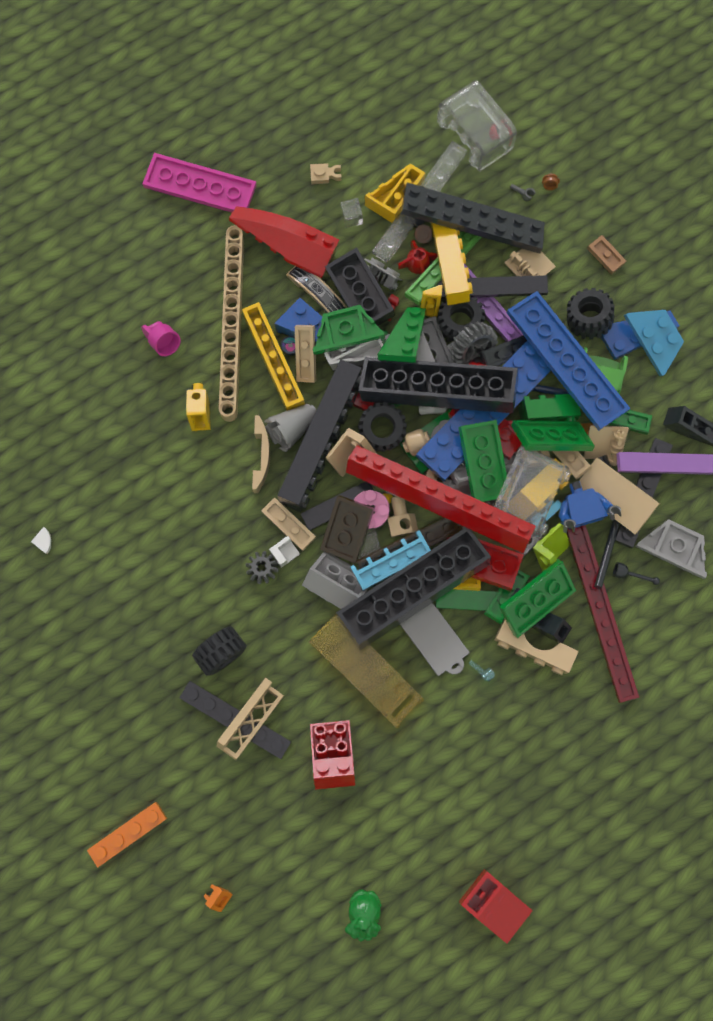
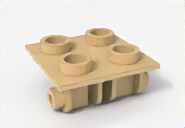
M520 249L517 253L515 251L512 252L510 258L504 262L516 276L547 275L556 267L542 251L541 253H536L526 249Z
M590 425L588 436L595 447L593 451H585L584 459H596L607 455L609 464L616 466V454L623 452L629 428L606 426L598 431L594 425Z

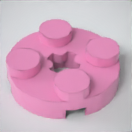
M368 490L361 492L355 497L354 501L375 506V513L372 515L368 529L380 527L387 521L390 506L387 498L382 493Z

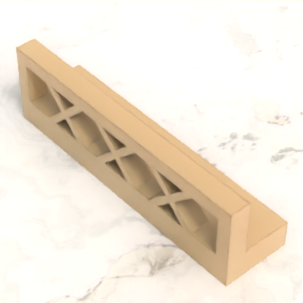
M267 678L263 680L217 741V747L234 760L239 758L284 696L271 687L272 682ZM267 692L277 697L274 703L265 704L264 696ZM263 708L264 716L262 719L253 720L252 712L254 709ZM251 724V734L241 736L240 728L242 725ZM239 740L240 748L236 753L227 748L230 741Z

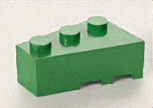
M570 394L554 395L553 398H546L545 395L538 396L539 399L530 400L529 396H524L518 407L520 420L577 421L581 416L579 405Z

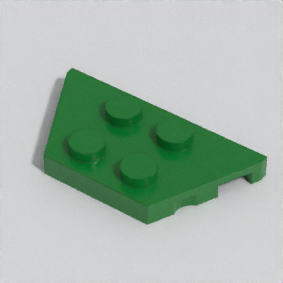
M361 305L325 313L317 333L318 338L315 347H313V353L318 355L385 338V334L375 324L374 320L368 316Z

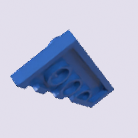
M667 311L675 327L678 329L680 325L672 312ZM626 320L612 323V328L608 330V333L605 335L601 334V339L614 360L642 347Z

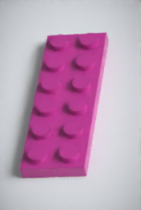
M157 153L153 154L143 181L144 188L228 212H233L236 206L249 208L257 186L256 181Z

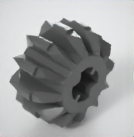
M263 551L262 557H260L258 552H255L257 558L254 559L250 556L249 560L252 563H246L245 565L247 568H250L246 571V574L252 575L251 581L257 579V583L261 584L262 579H264L266 584H268L269 576L275 579V575L272 572L276 573L279 571L278 568L274 567L278 562L277 560L272 561L274 558L272 554L267 557L266 551ZM265 564L266 570L259 572L258 566Z

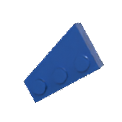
M299 298L274 323L275 329L280 334L283 333L295 337L296 325H315L316 345L322 316Z

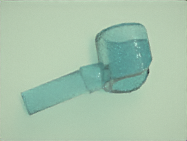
M472 660L469 662V665L476 669L485 681H490L495 677V673L490 667L484 671Z

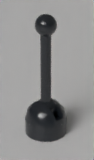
M617 562L614 566L613 577L625 578L627 575L651 581L654 585L660 583L658 577L651 578L630 572L627 565Z

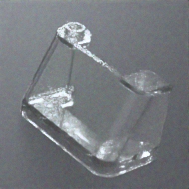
M522 445L517 452L494 507L535 525L532 537L540 540L541 535H545L547 532L546 516L560 484L568 482L571 471H569L568 466L537 451L525 450Z

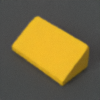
M442 285L423 291L420 308H426V316H438Z

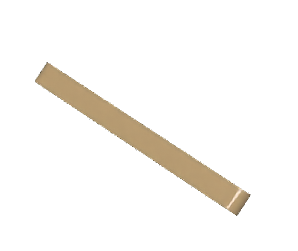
M235 225L230 226L226 231L219 412L223 420L227 422H232L237 418L239 394L244 237L242 229ZM235 235L239 236L236 239H232V237ZM233 252H238L236 256L231 255ZM232 269H237V270H238V271L235 272V273H231V272H230ZM232 286H237L235 290L229 289ZM231 303L237 304L235 307H228ZM231 320L236 321V323L233 325L228 324V322ZM229 338H235L234 342H227ZM229 355L235 356L232 360H227L226 358ZM228 373H234V376L231 378L225 377ZM228 390L234 391L231 396H225V392ZM227 408L233 409L230 414H225L224 411Z

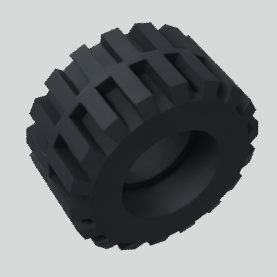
M585 288L583 292L580 290L576 292V296L572 295L571 301H568L567 325L569 330L574 332L575 336L581 335L582 339L589 337V340H592L593 337L598 339L601 337V334H607L614 322L615 307L613 299L609 298L607 292L604 294L603 290L599 289L596 291V288H591V290ZM586 311H596L599 313L594 317L582 315Z
M470 294V302L447 305L446 299L445 302H442L437 322L443 337H448L447 341H454L453 337L459 334L458 331L464 330V326L469 327V324L458 325L453 322L450 316L454 313L462 312L467 314L472 324H475L477 321L479 323L485 321V309H482L483 304L481 302L477 303L478 298H471Z
M380 402L375 403V405L369 406L363 412L359 421L358 432L368 440L375 451H390L400 444L406 434V418L401 414L402 411L395 408L393 404L389 405L386 402L380 404ZM386 417L392 422L393 432L389 437L379 438L373 434L371 424L375 418Z
M230 626L221 629L206 639L196 648L192 657L204 674L210 676L235 661L245 651L247 645L236 630Z

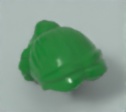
M358 890L349 901L350 923L345 927V932L353 939L357 938L360 942L364 940L369 941L376 937L381 930L378 922L382 905L374 891Z

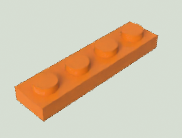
M155 802L89 848L87 852L98 868L164 822L167 817L159 804Z

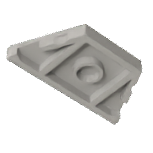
M669 519L635 546L702 579H705L707 576L704 564L706 560L704 536Z

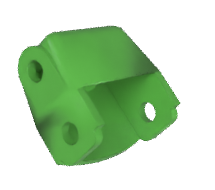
M584 347L583 349L587 353L588 348ZM589 356L620 395L628 356H624L620 363L604 357Z

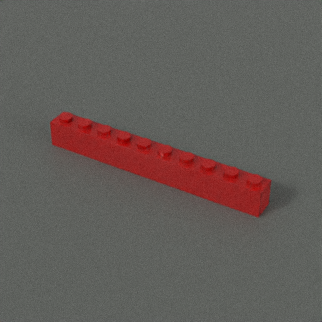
M356 445L348 457L346 473L524 554L535 530V525Z

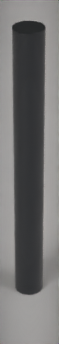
M613 520L594 585L597 589H602L620 525L617 520Z

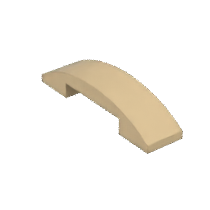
M255 415L254 434L256 439H262L261 471L253 470L252 490L254 493H259L269 471L270 444L260 416Z

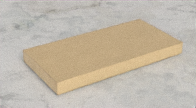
M596 458L591 464L592 468L579 480L583 491L593 488L595 492H599L613 505L619 506L622 516L614 514L615 520L634 534H637L660 503L605 462Z

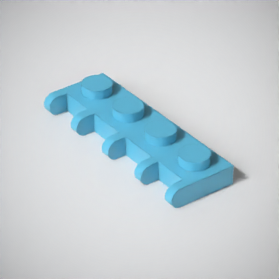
M420 530L416 531L418 539L409 544L406 543L404 538L401 539L403 547L390 553L387 547L384 548L383 551L386 556L372 562L371 558L367 557L366 560L369 565L357 571L354 565L350 566L363 591L393 576L431 551Z

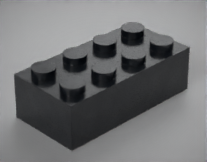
M357 247L325 266L327 273L348 308L361 305L377 326L395 316L393 307Z

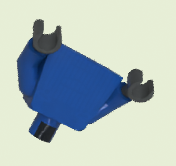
M580 481L569 484L572 494L566 496L561 503L559 518L563 525L564 533H567V528L575 532L577 527L603 520L608 514L611 520H615L614 514L622 516L619 506L613 505L599 492H595L593 488L583 491Z

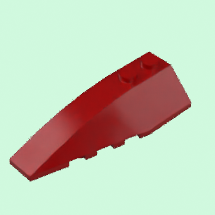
M236 206L229 217L230 222L246 233H252L257 241L266 243L275 254L278 252L284 256L285 261L320 278L323 277L326 271L325 266L330 264L339 243V239L316 228L272 212Z

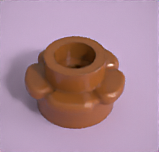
M552 173L545 175L542 179V184L546 190H555L560 183L557 175Z

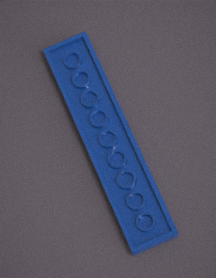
M528 340L502 366L518 368L515 408L521 403L523 397L527 396L551 371ZM460 409L421 448L416 457L444 482L465 461L458 427L497 420V425H499L510 413Z

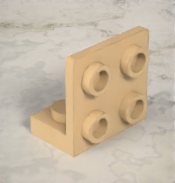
M350 428L340 437L339 441L326 456L327 461L342 477L346 474L348 457L356 445L376 453L364 436Z

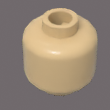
M422 429L407 433L405 441L402 442L405 452H410L412 456H416L421 448L430 440V436L427 431L424 432Z

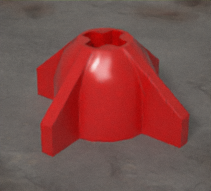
M413 240L411 241L412 250L408 253L407 259L398 263V270L408 268L412 273L420 274L421 276L430 266V262L434 261L438 256L437 253H431L424 248L418 247Z

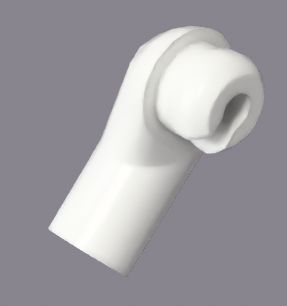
M419 406V413L421 415L443 414L447 411V408Z

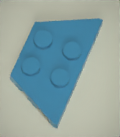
M656 310L623 315L659 376L665 375L684 343L667 311Z

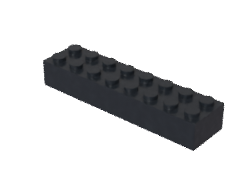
M365 357L358 391L363 402H386L388 404L514 413L518 387V368L416 361V363L378 360V358Z
M340 359L277 495L279 502L283 506L300 513L303 508H307L310 498H308L311 491L314 492L318 483L316 481L318 474L322 475L325 469L324 462L326 456L332 449L333 441H337L340 436L341 424L344 425L347 421L348 408H352L356 400L355 394L359 390L361 380V367Z
M464 528L336 612L337 618L359 651H361L490 565L491 556L469 528Z

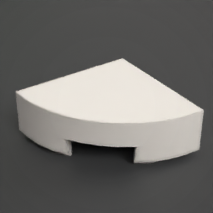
M43 527L31 542L48 554L51 549V535Z

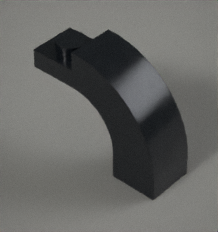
M516 588V590L514 591V593H513L510 597H512V596H513L515 593H517L520 589H519V588ZM548 613L532 626L536 631L562 644L572 629L563 618L552 613Z

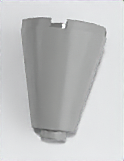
M305 404L271 416L264 421L267 422L265 429L274 444L279 443L282 446L279 449L286 452L308 430L317 410L313 405Z

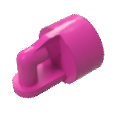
M157 321L149 326H141L149 345L160 356H169L179 348L180 336L169 325Z

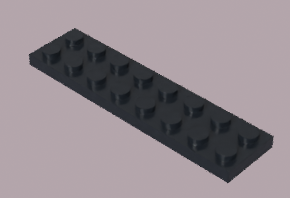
M408 182L406 183L401 214L536 253H541L543 250L545 222Z

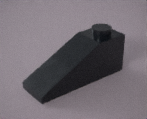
M686 406L668 408L663 423L665 427L677 434L713 446V423Z

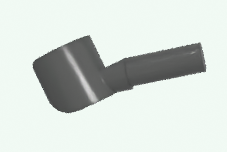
M513 184L510 186L511 189L519 192L526 202L532 199L527 194L531 196L535 194L533 188L524 190Z

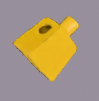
M194 383L192 390L187 391L186 414L192 431L211 430L209 398L206 389H203V384Z

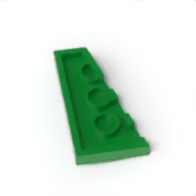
M407 307L378 352V360L416 363L426 317V308Z

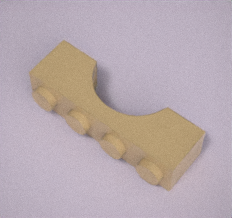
M505 619L494 639L498 642V646L507 650L512 648L516 650L515 654L523 658L527 656L533 658L535 664L542 667L547 665L552 668L551 671L559 675L570 672L579 652L562 643L557 644L550 650L536 649L529 644L525 634L516 638Z

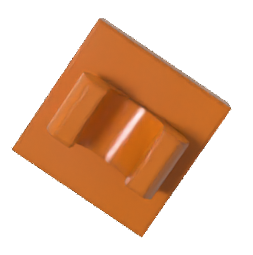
M211 885L210 887L214 891L211 895H204V898L207 900L205 905L212 910L222 912L233 894L224 888Z

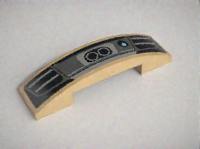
M296 266L286 274L298 288L301 287L324 309L325 313L347 308L333 290L318 276Z

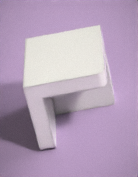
M289 536L269 549L281 568L300 554Z

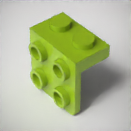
M561 523L551 528L549 533L533 547L542 572L556 562L557 558L570 546L567 534L563 532V525Z

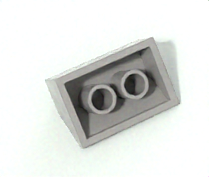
M325 551L309 569L302 584L309 591L314 592L340 609L369 590V588L364 591L362 590L350 568L351 565Z

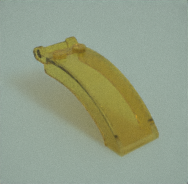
M337 614L309 641L395 728L401 725L400 722L418 703L421 704L424 701L423 697L373 647L368 645L359 651L339 622ZM411 695L413 698L393 717L391 715L393 711Z

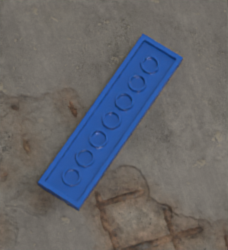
M538 291L507 310L506 313L598 431L629 411L630 407Z

